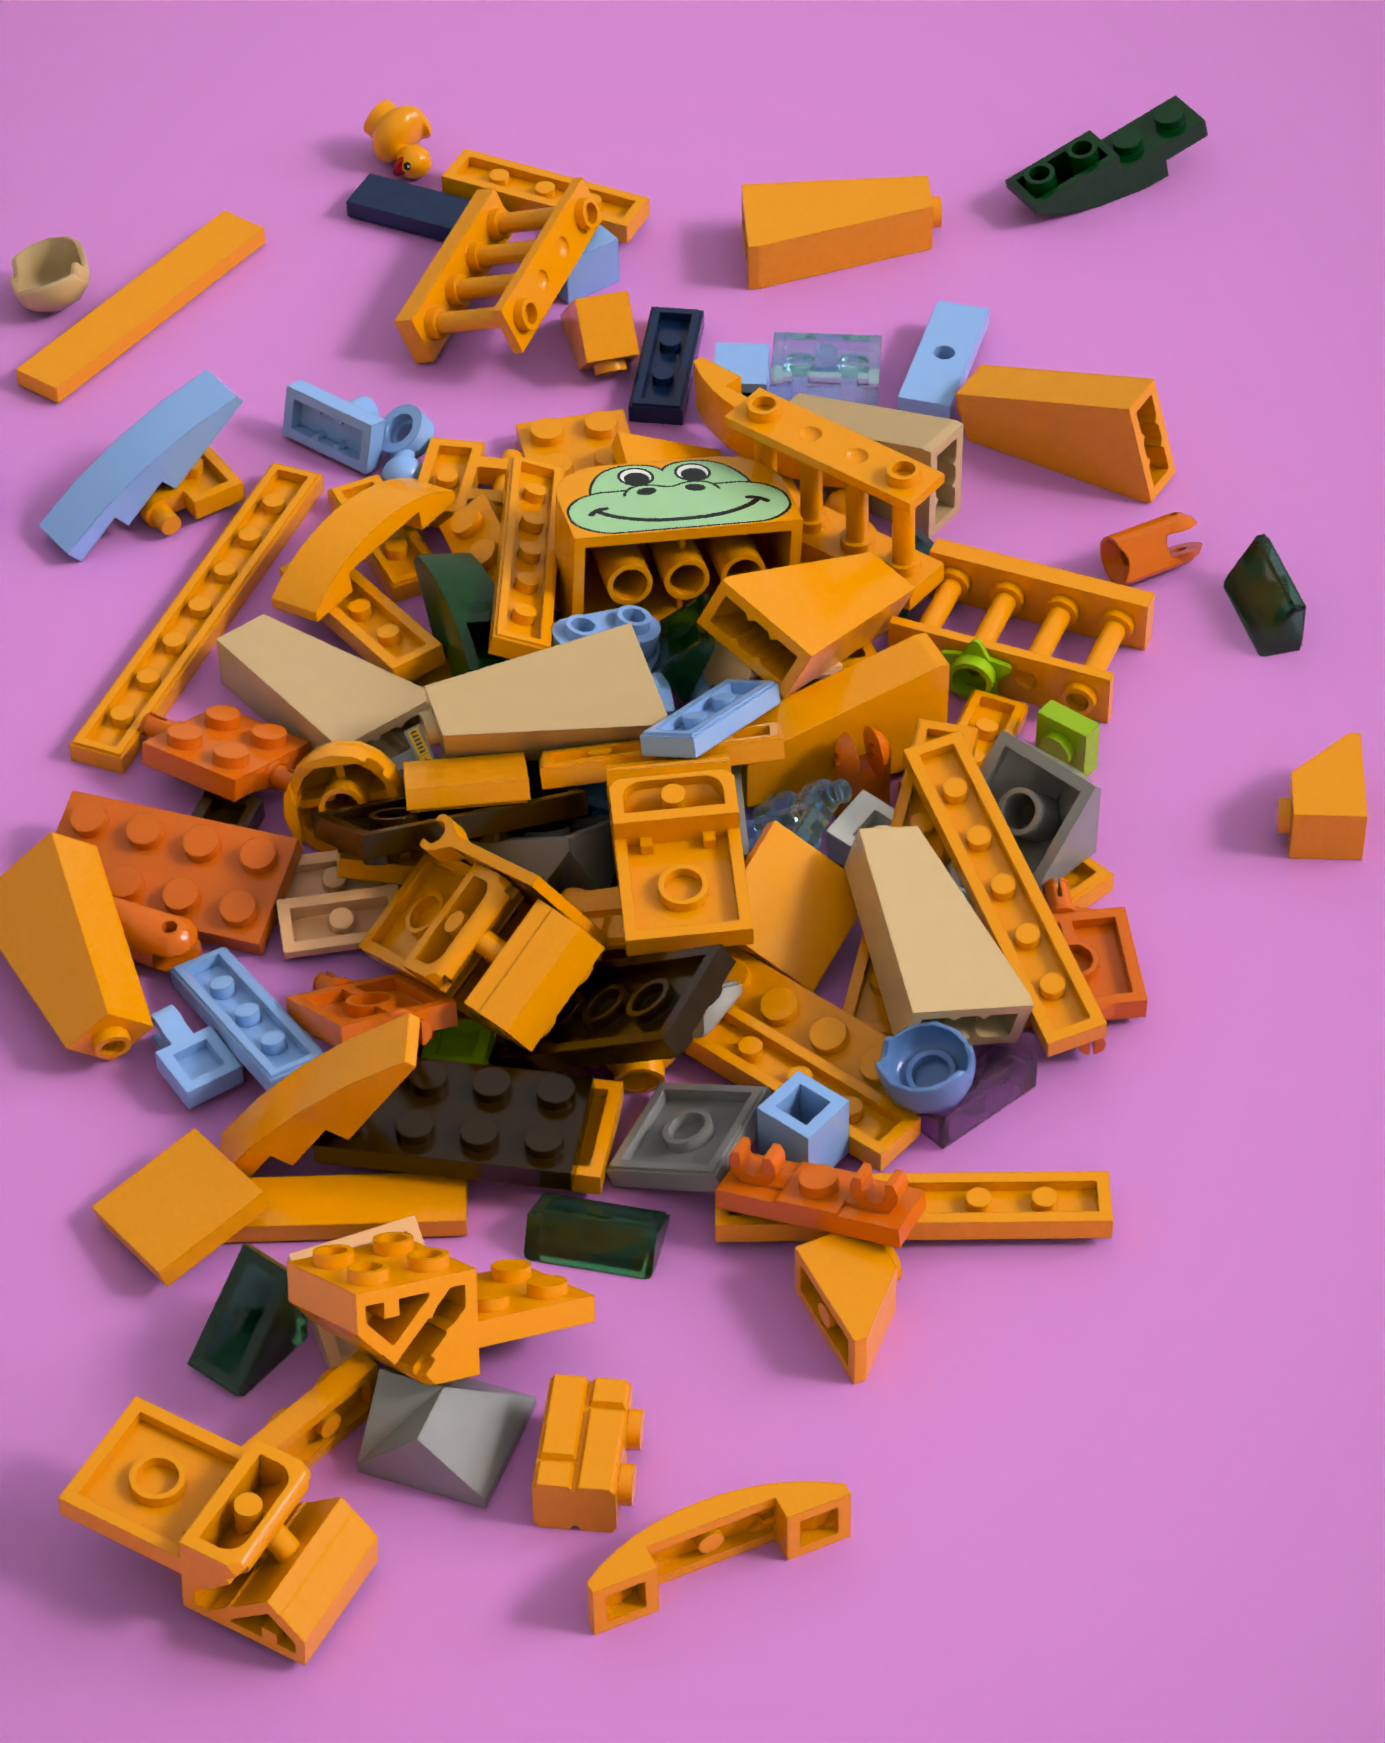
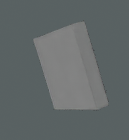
M660 1082L605 1170L613 1187L716 1193V1188L730 1170L729 1155L741 1137H749L751 1145L756 1139L757 1107L772 1095L768 1086Z

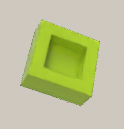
M1051 699L1037 712L1035 747L1088 776L1097 768L1100 724Z
M458 1018V1026L435 1031V1037L424 1045L420 1058L489 1065L488 1059L493 1053L496 1033L474 1020Z

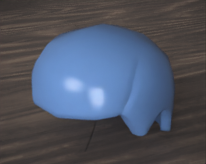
M930 1021L909 1026L894 1036H887L883 1041L880 1060L875 1062V1067L881 1085L897 1106L915 1114L941 1113L956 1106L967 1094L974 1079L976 1057L973 1046L968 1043L966 1037L959 1030L938 1021Z

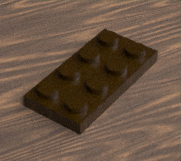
M531 770L528 771L531 800H528V803L410 813V811H407L406 797L404 795L313 813L314 838L336 847L338 853L352 854L363 859V864L388 865L398 862L400 860V853L419 849V852L428 854L420 846V842L424 838L429 843H433L442 837L445 829L435 821L440 814H446L465 830L468 839L475 838V841L482 843L501 842L512 837L511 830L530 827L533 831H555L567 826L566 819L588 815L587 791L574 786L542 790L540 773Z
M722 944L596 961L588 979L577 987L557 1015L556 1022L551 1031L540 1039L532 1052L502 1037L488 1061L492 1066L554 1072L677 1058L691 1044L693 1032L708 1007L719 998L722 992V984L736 961Z
M417 1057L416 1068L349 1140L327 1130L322 1133L313 1143L315 1163L572 1191L594 1097V1076Z

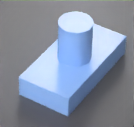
M298 380L287 385L282 435L367 475L380 468L386 419L379 417V411L375 402L367 396H360L348 402L308 382Z

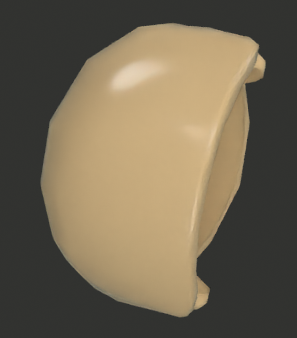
M68 236L49 237L33 243L17 253L12 259L14 276L9 277L10 284L17 301L29 310L37 312L64 310L81 299L90 283V268L83 247L78 240Z

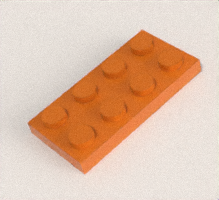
M74 790L71 793L56 830L57 834L97 846L112 896L172 915L188 918L197 927L200 942L261 956L264 955L278 918L276 900L285 899L303 851L297 838Z

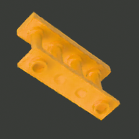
M583 177L573 178L556 207L508 212L504 208L495 188L476 190L394 320L416 363L434 362L451 333L501 328L513 353L524 352L603 220L599 205L592 198ZM541 230L535 240L507 243L513 233ZM521 263L515 273L487 276L493 266ZM501 296L495 307L467 309L472 299Z
M760 387L724 416V426L754 439V461L763 463L776 472L777 451L799 461L800 494L790 489L788 490L803 518L802 559L813 562L873 552L916 588L903 607L909 611L944 580V563L915 549V508L945 483L944 473ZM822 472L845 482L846 516L823 505ZM869 494L892 505V538L869 527Z
M937 538L929 551V556L944 563V580L928 594L933 597L919 622L892 616L888 628V647L913 635L926 632L940 652L943 649L964 651L974 638H978L982 641L990 657L1008 662L1012 666L1011 674L997 681L1000 696L1042 707L1052 699L1091 720L1108 724L1112 711L1114 673L1107 671L1119 645L1145 650L1152 637L1155 593ZM956 602L987 610L973 636L942 628ZM1010 616L1042 624L1029 650L997 643ZM1065 630L1097 638L1083 665L1051 657Z

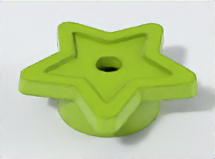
M974 638L964 651L948 649L941 651L950 664L949 690L964 699L969 698L973 689L999 695L997 681L1011 674V664L990 657L982 641L978 638Z

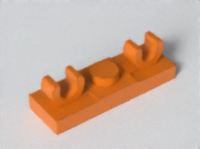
M744 1136L741 1137L730 1153V1170L715 1190L717 1208L896 1248H901L926 1209L925 1190L908 1186V1180L903 1170L895 1169L886 1182L873 1179L871 1163L863 1162L857 1173L824 1164H814L805 1161L797 1163L785 1160L784 1149L781 1144L773 1143L765 1155L752 1153L750 1138Z

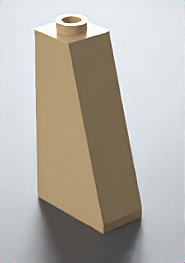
M798 393L790 400V402L945 474V483L915 508V534L929 540L960 511L963 423L954 419ZM823 486V491L829 494L839 489ZM869 494V512L892 523V505Z
M265 614L216 639L221 682L265 722L283 726L288 733L310 741V752L317 746L335 740L362 741L380 749L389 759L411 748L404 731L417 724L421 725L418 712L428 709L425 688Z
M631 622L426 685L424 687L428 709L418 712L428 745L439 744L444 758L524 752L525 761L540 760L542 751L640 739L639 735L643 734L645 730L668 716Z
M878 825L871 828L858 829L844 869L893 1036L907 1027L922 1022L938 1021L959 1030L971 1045L1018 1042L1034 1006L1031 995L919 827Z

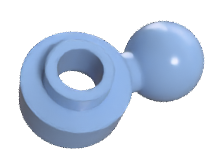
M405 404L396 407L384 418L386 420L382 450L391 459L382 470L383 481L395 478H413L418 480L422 464L417 458L426 453L430 438L434 437V424L432 420L416 406Z

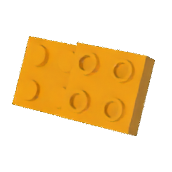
M728 753L703 755L697 758H672L605 765L606 790L617 885H619L626 956L722 944L724 947L754 944L753 922L740 833L735 777L731 772V760Z
M424 854L358 946V948L380 964L457 1002V1010L467 1019L476 1021L488 1030L532 1052L540 1039L551 1031L556 1022L557 1015L577 987L588 979L594 963L605 949L603 945L584 929L540 899H537L532 907L524 901V896H522L520 890L501 874L476 862L473 866L459 860L439 862L430 854Z
M406 1232L380 1233L372 1238L373 1244L355 1248L343 1244L319 1246L313 1249L312 1257L287 1262L288 1301L327 1332L356 1345L357 1350H360L366 1356L425 1385H437L480 1375L479 1348L595 1322L594 1295L568 1284L567 1278L563 1276L542 1273L531 1268L529 1261L522 1259L499 1260L491 1264L490 1271L477 1273L476 1268L450 1257L448 1250L427 1247L414 1241L413 1235Z
M135 1396L58 1497L61 1515L180 1573L183 1606L304 1666L308 1663L378 1561V1536L342 1497L308 1503L302 1501L299 1503L309 1489L308 1481L311 1478L310 1470L301 1459L257 1438L245 1449Z

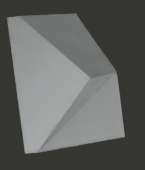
M1002 730L984 760L980 771L1043 894V885L1046 881L1055 878V883H1057L1058 877L1063 878L1096 852L1101 788L1080 770Z
M609 815L580 816L566 819L567 826L555 831H533L530 827L511 830L512 837L501 842L482 843L475 841V838L469 839V842L539 875L559 894L563 890L573 887L584 890L610 888L616 871Z
M390 1367L379 1369L357 1462L358 1472L486 1509L537 1405L536 1396L468 1377L437 1385H425Z

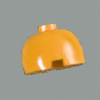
M335 740L317 746L296 766L283 796L284 818L293 837L299 839L302 846L306 841L312 848L321 852L337 850L336 847L314 838L312 814L404 796V780L397 765L380 749L362 741Z

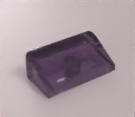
M997 1045L989 1046L975 1056L976 1069L972 1086L956 1106L941 1113L916 1114L921 1117V1132L940 1148H946L1034 1088L1037 1076V1057L1028 1051Z

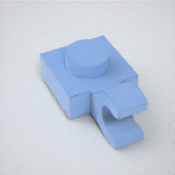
M172 1004L150 1014L153 1025L159 1031V1033L152 1036V1041L158 1050L155 1052L157 1069L188 1109L244 1082L243 1066L211 1026L193 1033L180 1012Z

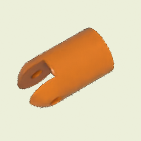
M1173 512L1103 537L1100 543V555L1109 579L1113 583L1128 586L1191 562L1200 553L1203 543L1187 542L1167 547V535L1190 529L1197 525L1198 522L1188 514Z
M869 726L864 728L863 737L866 754L862 756L858 755L856 746L848 733L844 732L836 741L833 753V812L836 819L863 789L890 806L891 749L887 738L878 729Z
M113 896L133 962L170 972L169 969H172L174 966L201 955L202 947L198 939L197 927L191 920L184 916L172 915Z

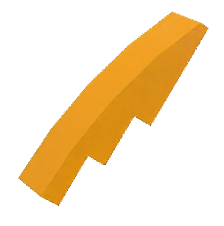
M410 1013L353 1036L303 1064L259 1096L222 1132L219 1151L245 1175L251 1177L270 1156L293 1166L325 1130L349 1140L416 1068L420 1018Z

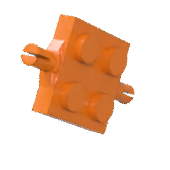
M229 705L211 706L205 712L184 722H174L151 711L150 714L147 713L143 717L140 725L142 735L152 737L142 742L141 764L233 802L253 792L266 789H279L285 792L296 766L310 753V741L288 733L283 726L263 723L241 714L239 709Z
M1058 877V890L1055 878L1046 881L1043 885V892L1046 896L1047 904L1105 1020L1146 1017L1148 1000L1125 907L1090 909L1073 906L1069 892V883L1066 879ZM1029 1019L1027 1020L1024 1028H1032ZM1104 1038L1090 1042L1093 1054L1101 1052L1106 1046ZM1090 1043L1079 1046V1051L1090 1055Z
M326 971V974L320 972L313 980L314 991L286 997L287 1013L303 1030L312 1034L313 1038L323 1040L334 1047L353 1036L408 1013L420 1018L418 1047L419 1043L424 1046L430 1039L434 1038L436 1030L458 1026L457 1002L401 973L352 981L346 977H338L330 971Z

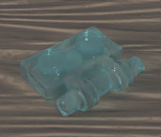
M774 332L771 383H791V385L770 384L769 392L788 401L798 393L878 406L879 388L858 386H879L882 335ZM809 384H831L840 385V387L809 386Z
M823 778L807 783L798 793L786 790L770 795L764 804L754 808L753 819L746 821L749 852L766 824L774 820L818 850L822 844L820 836L833 818V813L840 804L849 802L852 798V788L849 782L845 779L831 781Z

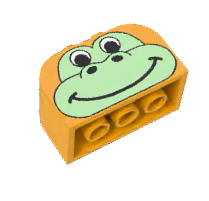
M713 456L601 465L575 471L563 478L556 489L555 555L557 576L555 601L562 618L576 614H589L616 609L624 605H636L646 609L659 622L661 632L701 629L702 627L697 623V620L722 579L731 575L801 564L803 518L782 477L769 466L751 459Z

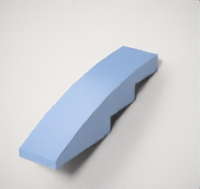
M206 369L158 403L118 437L75 480L38 526L68 555L82 562L114 518L130 525L162 481L177 489L242 404L243 400Z

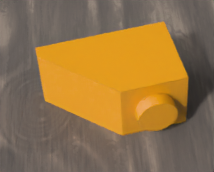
M628 290L574 299L560 315L563 329L579 370L594 368L595 376L617 374L627 371L626 362L633 361L639 355Z
M1361 733L1346 734L1291 772L1288 797H1278L1276 808L1277 833L1287 834L1289 858L1362 860L1368 815Z
M831 1233L795 1247V1292L853 1384H857L867 1379L895 1313L897 1280L902 1278V1267L899 1257L892 1246Z

